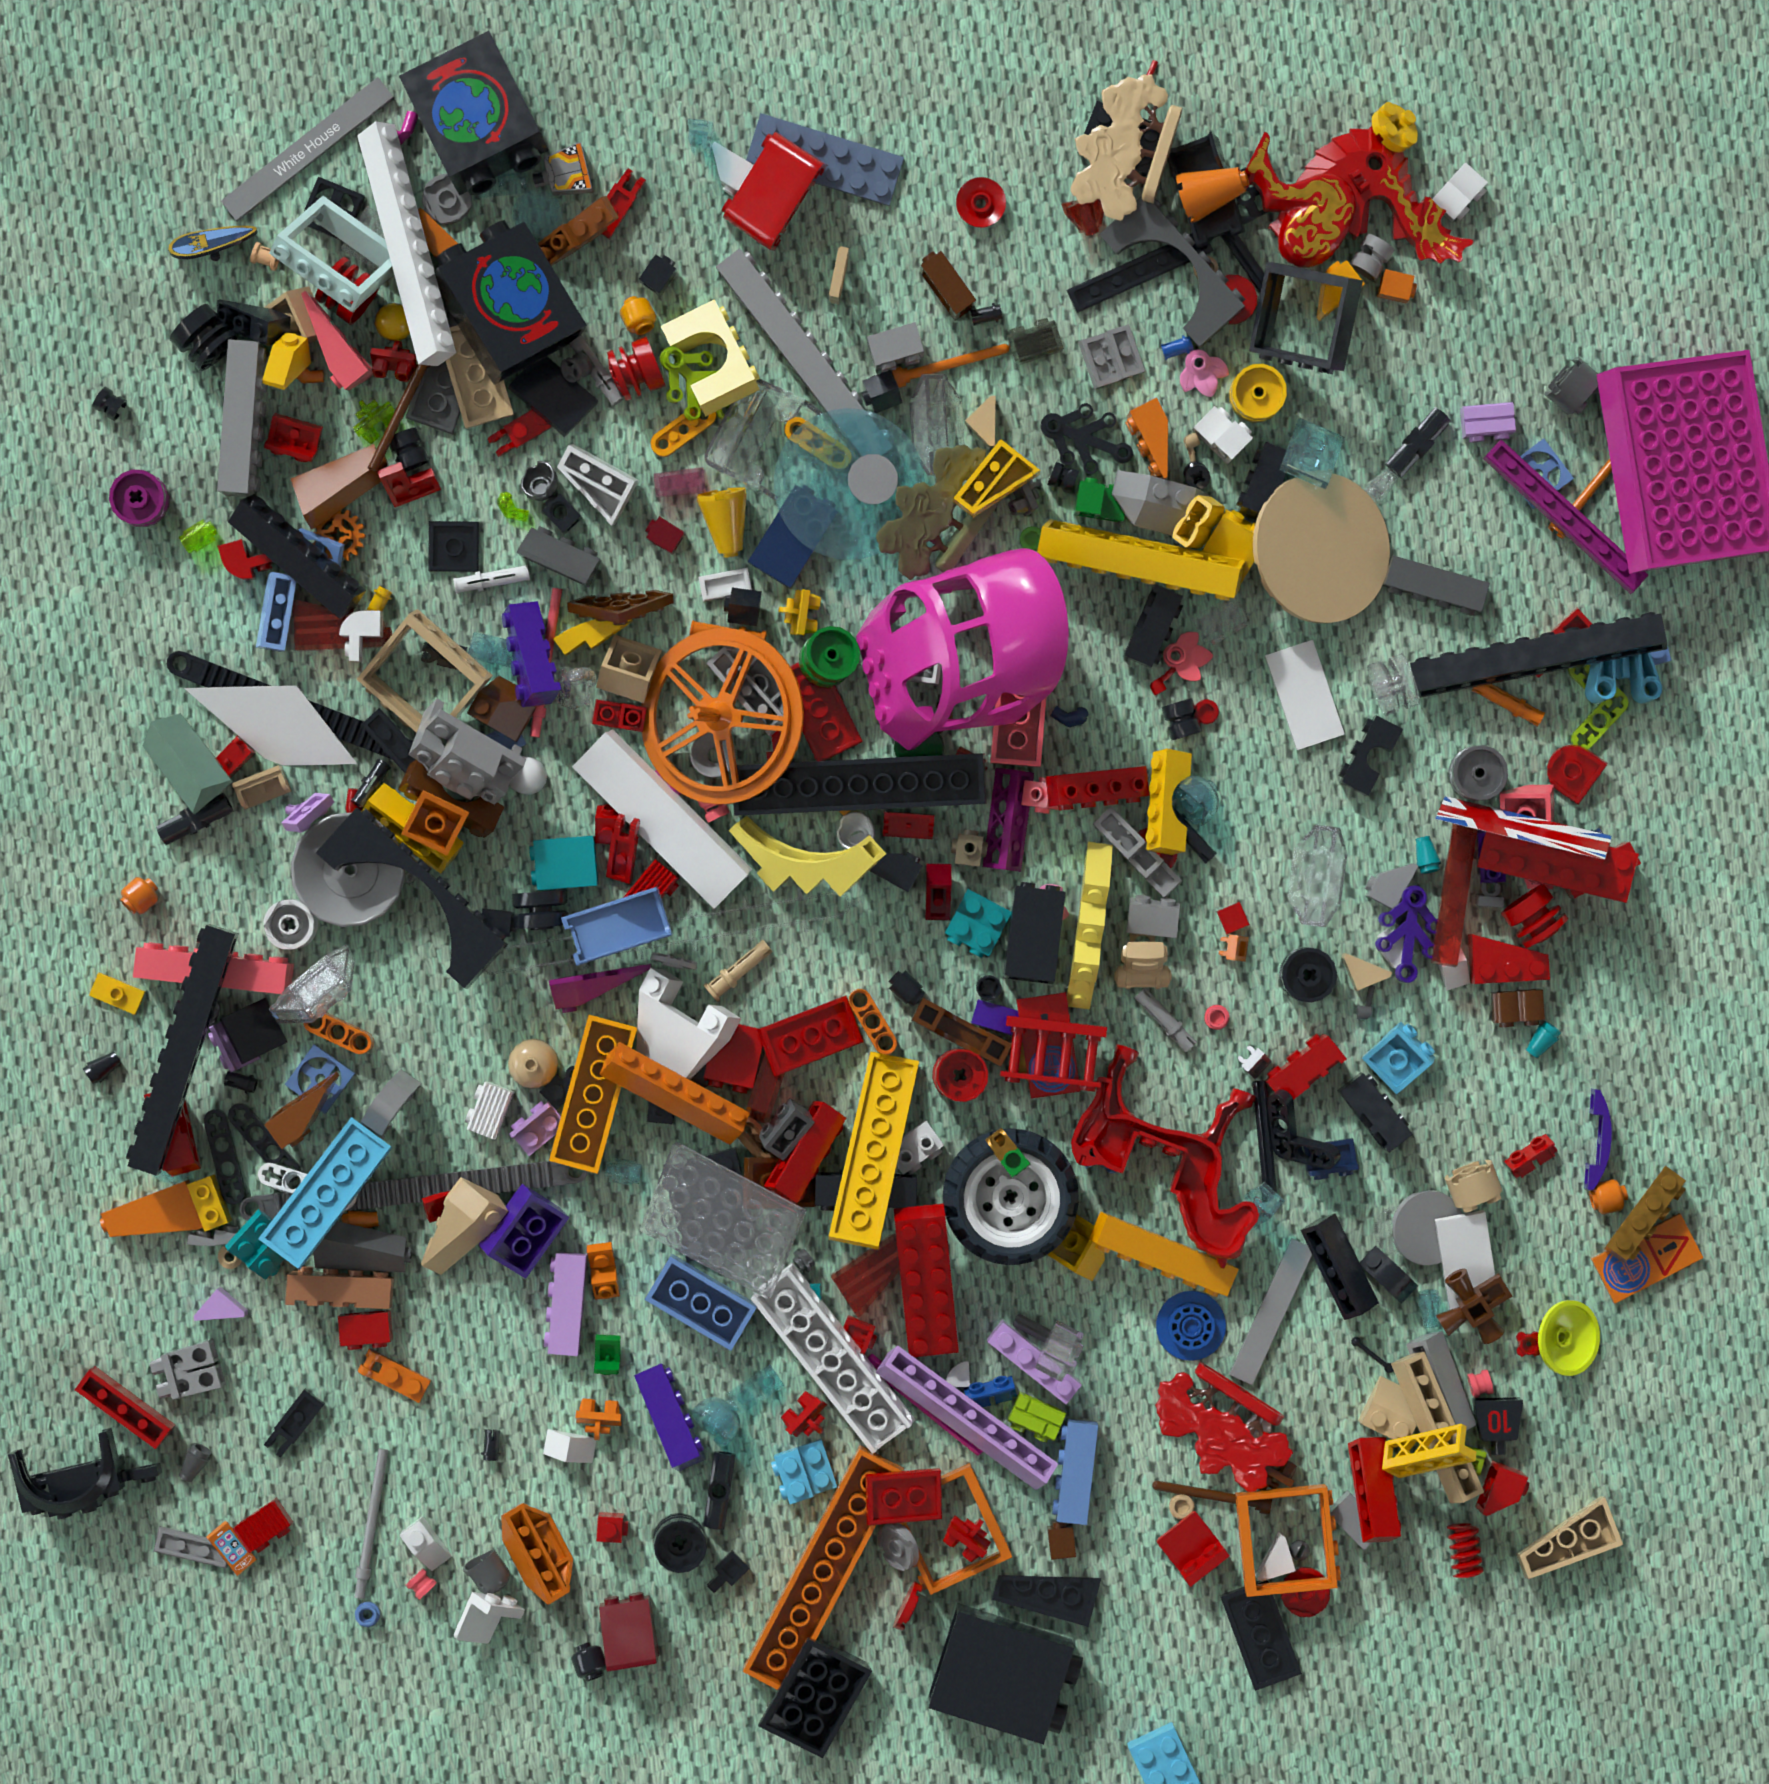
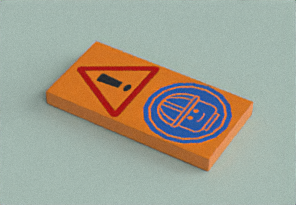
M1680 1213L1653 1226L1656 1228V1231L1648 1241L1643 1238L1638 1245L1641 1251L1633 1261L1628 1259L1623 1263L1608 1251H1604L1591 1258L1614 1304L1703 1259Z

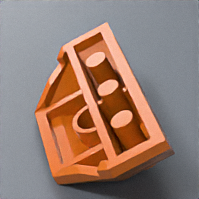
M524 1503L501 1515L502 1541L525 1585L547 1605L569 1593L573 1557L551 1515Z

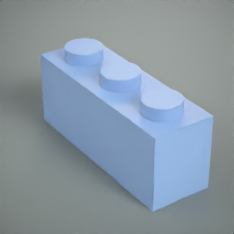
M268 573L256 648L277 652L285 651L296 581L287 574Z

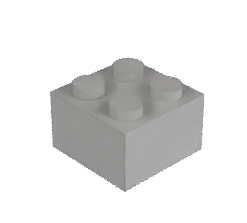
M916 322L867 336V345L876 372L881 371L883 373L888 370L892 372V370L896 369L897 365L904 363L906 367L919 364L920 358H924V349Z

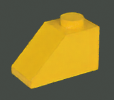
M286 332L272 346L262 379L263 384L285 390L311 364L308 338Z

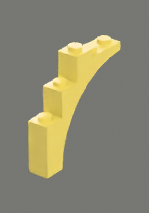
M748 816L737 822L729 830L735 839L762 867L757 874L773 892L790 878L806 894L825 880L841 897L886 855L870 835L857 845L843 851L817 853L793 848L776 840L757 826Z
M1088 842L1078 923L1067 988L1068 1007L1090 1010L1100 964L1101 941L1110 888L1113 845L1095 842Z

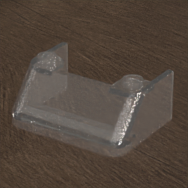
M759 379L756 382L760 390L730 404L705 452V462L711 468L741 485L777 501L778 496L761 485L764 479L763 469L753 463L776 419L787 422L796 417L801 408L820 417L823 412L806 399Z

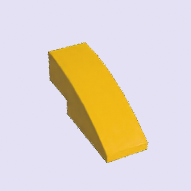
M594 619L574 626L553 639L566 656L586 642L593 650L633 622V620H628V623L625 625H613V622L610 621L600 622Z

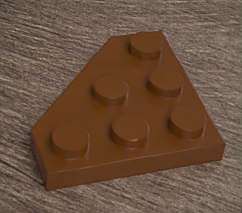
M649 590L645 592L646 594L631 595V592L610 594V597L597 598L595 595H589L567 602L568 612L578 614L581 618L592 617L600 622L610 621L613 622V625H625L630 619L643 618L646 616V613L664 610L665 606L674 603L673 593L659 590Z

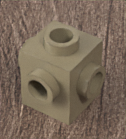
M964 829L963 834H958L957 839H952L951 853H955L954 864L980 867L981 857H986L988 842H983V837L978 836L979 831ZM967 843H971L974 846V850L971 853L965 850Z

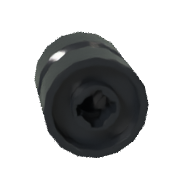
M416 427L396 433L389 446L391 452L397 454L396 463L401 462L406 472L425 465L430 461L425 448L419 446L422 440Z
M1193 698L1161 707L1165 721L1170 722L1168 731L1171 741L1202 732L1199 719L1193 716L1196 712Z

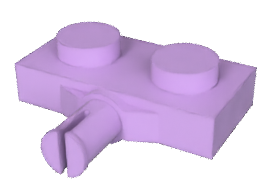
M314 793L301 804H288L285 807V812L289 816L281 823L286 831L304 832L311 827V823L326 814L328 808L335 802L330 794Z

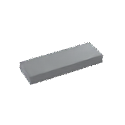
M162 1526L159 1527L153 1552L217 1567H228L227 1563L205 1536Z

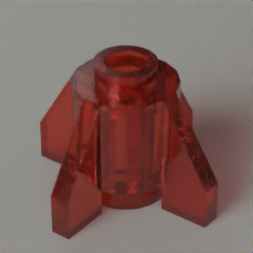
M1100 199L1083 205L1077 200L1061 204L1064 214L1077 227L1079 233L1089 236L1099 232V227L1103 225L1104 217Z

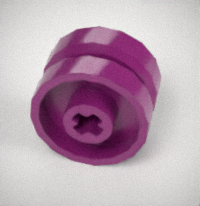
M132 469L123 472L114 480L109 491V502L112 511L119 519L135 527H149L157 524L165 517L169 509L170 495L166 485L160 478L144 470ZM140 495L141 497H143L142 502L137 501V498Z

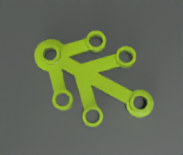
M671 346L664 349L660 355L661 365L668 371L670 389L666 392V398L670 403H677L682 400L683 392L679 387V374H681L686 381L688 405L684 409V416L692 421L700 417L701 409L690 385L713 375L719 370L692 371L686 364L697 363L700 367H706L713 361L712 354L709 351L684 354L679 348ZM670 355L674 357V364L669 361ZM702 355L707 357V363L702 361ZM672 391L677 393V399L672 397ZM734 402L725 407L729 411L727 416L723 414L722 409L716 411L719 419L730 421L737 417L739 410ZM690 408L695 410L696 414L694 417L690 414Z

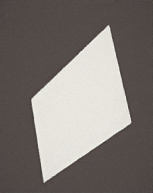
M297 685L184 688L267 760L283 766L357 764Z

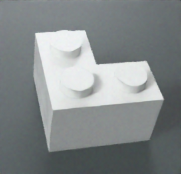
M1214 406L1194 426L1192 431L1228 465L1253 439L1250 436L1252 431L1243 422L1238 424L1234 421L1232 423L1230 421L1231 416L1222 407L1217 409Z

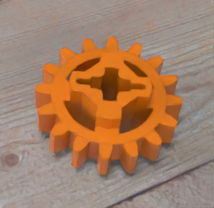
M340 510L317 526V531L313 533L337 541V539L329 535L336 534L337 529L349 535L340 537L339 543L345 546L349 541H353L352 545L343 551L345 560L350 561L351 553L356 556L359 555L356 550L357 547L364 548L360 539L366 538V535L360 533V530L365 526L363 524H356L359 520L357 515L350 518V510H346L344 514ZM344 520L352 525L354 531L347 530L344 527ZM332 521V525L327 530H323ZM326 547L325 553H327L328 558L332 559L333 557Z

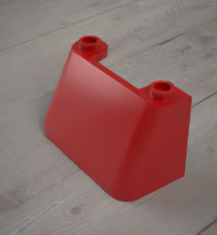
M778 132L766 136L761 145L764 149L733 200L729 198L721 210L724 212L723 218L772 251H775L781 242L780 233H785L787 225L808 191L816 183L813 179H817L819 175L822 176L828 166Z

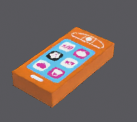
M224 1521L206 1536L237 1576L257 1560L252 1553H248L227 1521Z

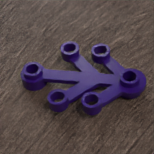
M1416 885L1407 887L1403 891L1402 902L1391 911L1381 913L1378 918L1381 926L1391 927L1395 924L1396 918L1407 911L1405 922L1389 935L1380 937L1375 942L1378 951L1388 952L1392 949L1393 944L1404 936L1401 964L1395 970L1396 978L1403 983L1413 982L1418 975L1416 966L1412 964L1415 938L1421 945L1422 955L1425 958L1434 959L1439 954L1438 946L1432 944L1417 923L1418 913L1426 922L1425 930L1429 934L1439 933L1442 929V923L1435 919L1425 905L1427 900L1425 891ZM1411 894L1416 896L1414 903L1410 899ZM1386 915L1390 917V922L1388 924H1386L1384 921V917ZM1432 922L1436 924V929L1434 931L1431 929L1430 926ZM1383 940L1387 942V947L1385 949H1383L1381 946V942ZM1429 947L1433 948V954L1431 956L1428 954L1427 951ZM1403 968L1407 970L1406 977H1403L1401 974Z

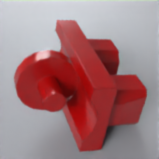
M395 341L393 347L385 346V349L371 348L370 356L373 376L384 379L387 376L388 370L395 371V378L397 380L408 382L417 366L416 354L410 353L408 349H402V341Z
M805 1391L797 1400L804 1410L798 1415L790 1408L781 1416V1419L787 1426L785 1430L795 1437H798L802 1432L809 1436L814 1430L819 1434L824 1431L820 1424L825 1417L820 1412L828 1404Z
M956 1515L951 1519L943 1539L944 1543L953 1548L959 1541L963 1543L966 1547L962 1555L970 1562H973L979 1556L983 1558L991 1544L985 1538L987 1532L981 1529L984 1523L983 1520L979 1518L973 1523L967 1518L965 1521H962Z

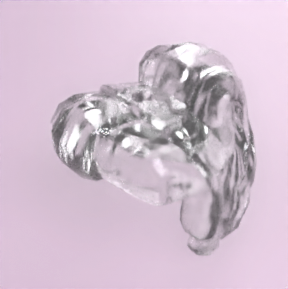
M563 666L558 668L554 674V682H560L561 691L555 698L557 704L569 709H577L584 704L590 705V687H594L597 683L595 672L589 667L573 669L569 666Z

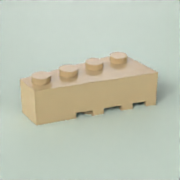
M1600 1496L1516 1553L1524 1577L1531 1579L1622 1546L1623 1543L1606 1498Z

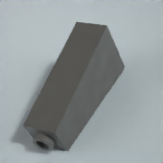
M337 1221L315 1249L313 1256L315 1268L405 1272L406 1263H411L412 1248L407 1246V1237Z

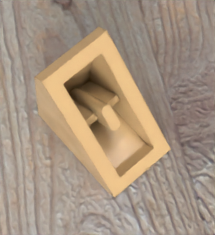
M990 396L965 420V424L989 449H993L995 446L996 396Z
M1343 953L1341 957L1353 987L1357 991L1385 980L1392 975V972L1349 954Z

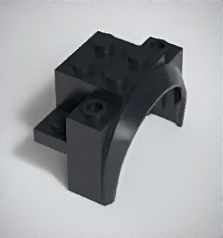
M112 1428L103 1429L101 1433H98L101 1459L30 1475L27 1470L23 1450H14L9 1453L8 1458L22 1513L30 1512L31 1515H37L47 1511L49 1517L57 1516V1519H64L73 1516L72 1513H76L78 1510H81L82 1514L96 1511L107 1498L119 1495V1490L125 1487L121 1470L125 1460L123 1454L118 1455ZM46 1484H48L49 1492L44 1490L46 1489Z

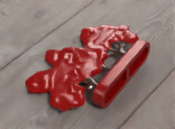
M1199 1362L1195 1369V1374L1208 1383L1209 1387L1207 1389H1195L1192 1378L1185 1372L1177 1373L1170 1382H1160L1158 1388L1160 1398L1155 1406L1160 1417L1161 1433L1165 1436L1181 1437L1193 1432L1198 1435L1199 1439L1195 1443V1450L1197 1455L1201 1457L1199 1462L1201 1474H1218L1225 1466H1231L1235 1482L1246 1491L1255 1492L1257 1489L1267 1486L1268 1474L1265 1469L1266 1466H1285L1293 1454V1451L1288 1448L1289 1441L1286 1434L1281 1432L1269 1434L1263 1431L1261 1424L1265 1420L1274 1426H1279L1284 1419V1415L1206 1364ZM1191 1389L1194 1392L1193 1394L1188 1395L1187 1390ZM1217 1391H1221L1234 1400L1229 1411L1220 1412L1214 1407L1212 1397ZM1199 1395V1397L1201 1398L1204 1395L1206 1396V1398L1198 1404H1193L1190 1401L1191 1398ZM1207 1401L1210 1402V1408L1208 1409L1205 1406ZM1242 1405L1256 1414V1420L1247 1425L1244 1424L1236 1412L1239 1406ZM1256 1430L1259 1432L1258 1438L1253 1437Z

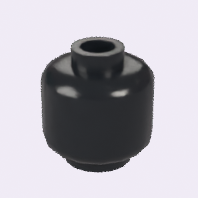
M590 1642L577 1646L578 1652L574 1653L571 1657L577 1677L580 1679L585 1678V1681L588 1682L603 1676V1671L606 1670V1662L602 1648L598 1645L592 1646Z

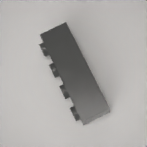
M1393 555L1390 557L1387 574L1382 586L1387 587V592L1401 596L1402 592L1412 594L1411 599L1426 602V599L1436 601L1435 606L1445 609L1455 606L1460 608V613L1474 616L1475 612H1482L1490 583Z

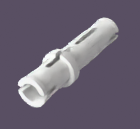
M528 565L487 573L478 571L475 572V575L453 578L456 594L477 589L480 592L488 587L525 580L529 581L530 575ZM516 574L515 576H512V577H506V578H501V579H495V580H494V578H496V577H501V576H507V575ZM490 579L489 581L468 584L469 582Z

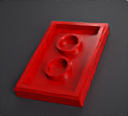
M940 1468L865 1474L868 1526L942 1519Z

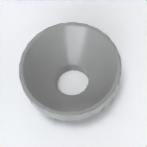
M709 732L693 743L690 754L691 762L694 768L702 775L720 777L719 762L712 763L708 759L709 750L716 748L713 734ZM725 740L722 741L727 770L729 772L730 766Z

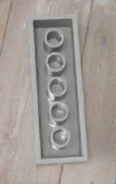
M228 340L217 491L225 496L248 497L256 494V492H260L261 478L257 477V467H262L263 454L259 452V442L264 441V427H260L261 417L266 415V402H262L263 392H267L268 385L263 384L262 379L270 353L266 352V348L256 341Z

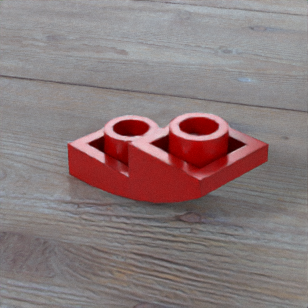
M595 699L591 724L643 732L647 707Z

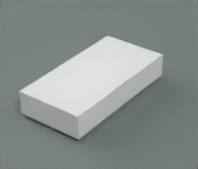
M748 567L698 577L703 602L730 597L732 587L752 590Z

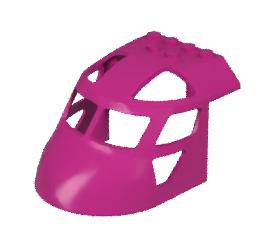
M1021 548L982 558L969 565L947 570L934 577L902 584L894 589L869 613L856 635V641L863 660V671L867 675L869 683V694L873 698L875 705V716L879 721L881 730L907 750H914L937 731L1014 724L1055 689L1062 676L1067 658L1069 639L1068 616L1060 583L1044 557L1034 550ZM975 589L984 615L952 625L939 595L949 594L956 590ZM919 597L926 607V613L892 633L891 625L906 612V599ZM980 626H987L993 652V675L961 688L959 659L954 635ZM940 663L943 672L942 694L937 711L934 714L932 706H915L909 696L906 682L917 674ZM1004 692L1025 696L1021 700L993 709ZM987 694L982 705L970 717L948 719L956 704Z

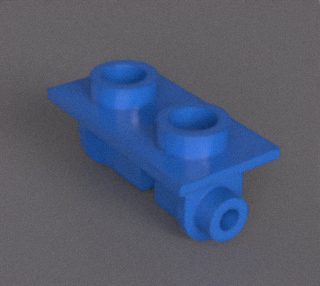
M998 1376L993 1381L985 1383L975 1382L969 1387L964 1388L965 1395L982 1408L991 1406L989 1397L994 1396L996 1404L1013 1400V1397H1017L1012 1376Z

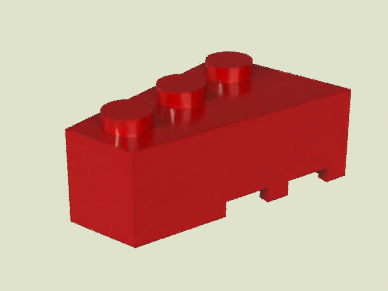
M1468 934L1471 984L1550 980L1548 954Z
M1316 1033L1305 1042L1307 1044L1306 1048L1301 1052L1296 1049L1286 1057L1288 1062L1281 1068L1279 1065L1272 1068L1266 1074L1269 1078L1265 1081L1274 1093L1279 1089L1285 1090L1291 1094L1294 1100L1310 1088L1311 1084L1321 1076H1326L1329 1070L1340 1062L1342 1064L1347 1058L1328 1035L1322 1034L1319 1036Z
M151 1093L145 1094L144 1098L146 1096L150 1097ZM186 1100L184 1101L162 1169L172 1177L201 1169Z

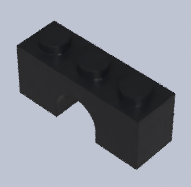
M1377 715L1373 719L1368 718L1361 730L1365 733L1361 742L1355 741L1350 751V754L1353 755L1350 763L1345 762L1338 776L1342 777L1339 783L1364 796H1369L1380 773L1371 769L1367 763L1369 751L1374 747H1379L1391 752L1403 731L1399 726Z

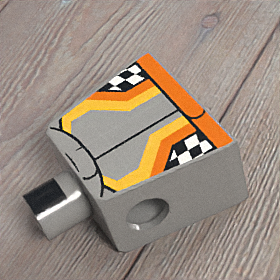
M581 142L544 157L546 170L532 173L535 188L550 185L553 196L594 192Z

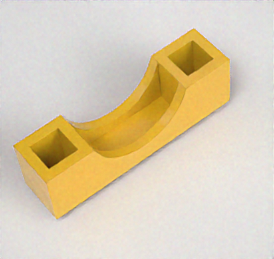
M1172 749L1153 752L1151 759V782L1149 785L1150 802L1147 811L1148 831L1146 833V850L1169 855L1186 851L1187 827L1175 816L1172 807V796L1176 786L1181 781L1190 778L1192 753Z

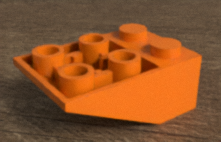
M1156 397L1129 411L1125 425L1131 436L1136 434L1139 440L1136 446L1142 458L1147 456L1150 462L1148 470L1151 476L1166 480L1168 477V419Z

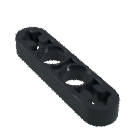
M238 1103L229 1109L228 1119L266 1163L275 1164L281 1161L285 1155L288 1160L284 1161V1163L288 1167L293 1165L296 1171L301 1172L299 1163L285 1147L283 1149L280 1148L264 1126V1123L249 1106ZM236 1108L246 1111L244 1117L247 1121H250L251 1118L255 1120V1122L246 1127L245 1131L241 1126L246 1123L242 1119L235 1120L234 1118L236 1115L234 1110ZM258 1126L263 1130L261 1140L256 1141L251 1138L250 1130L252 1127ZM270 1145H275L279 1148L280 1155L277 1159H270L267 1156L266 1150ZM299 1177L292 1178L290 1182L297 1180Z
M213 1109L205 1114L204 1126L222 1197L228 1204L235 1205L244 1200L246 1189L227 1115L220 1109ZM213 1113H216L217 1117L222 1118V1121L218 1124L219 1129L225 1128L226 1133L212 1136L211 1132L217 1131L215 1124H210L209 1119L213 1118ZM220 1137L225 1138L229 1143L228 1149L224 1152L217 1150L215 1146L216 1140ZM224 1162H231L234 1165L235 1171L231 1176L223 1174L221 1167ZM238 1178V1182H233L235 1190H240L241 1194L237 1195V1200H234L233 1196H228L227 1192L231 1191L230 1183L225 1185L224 1180Z

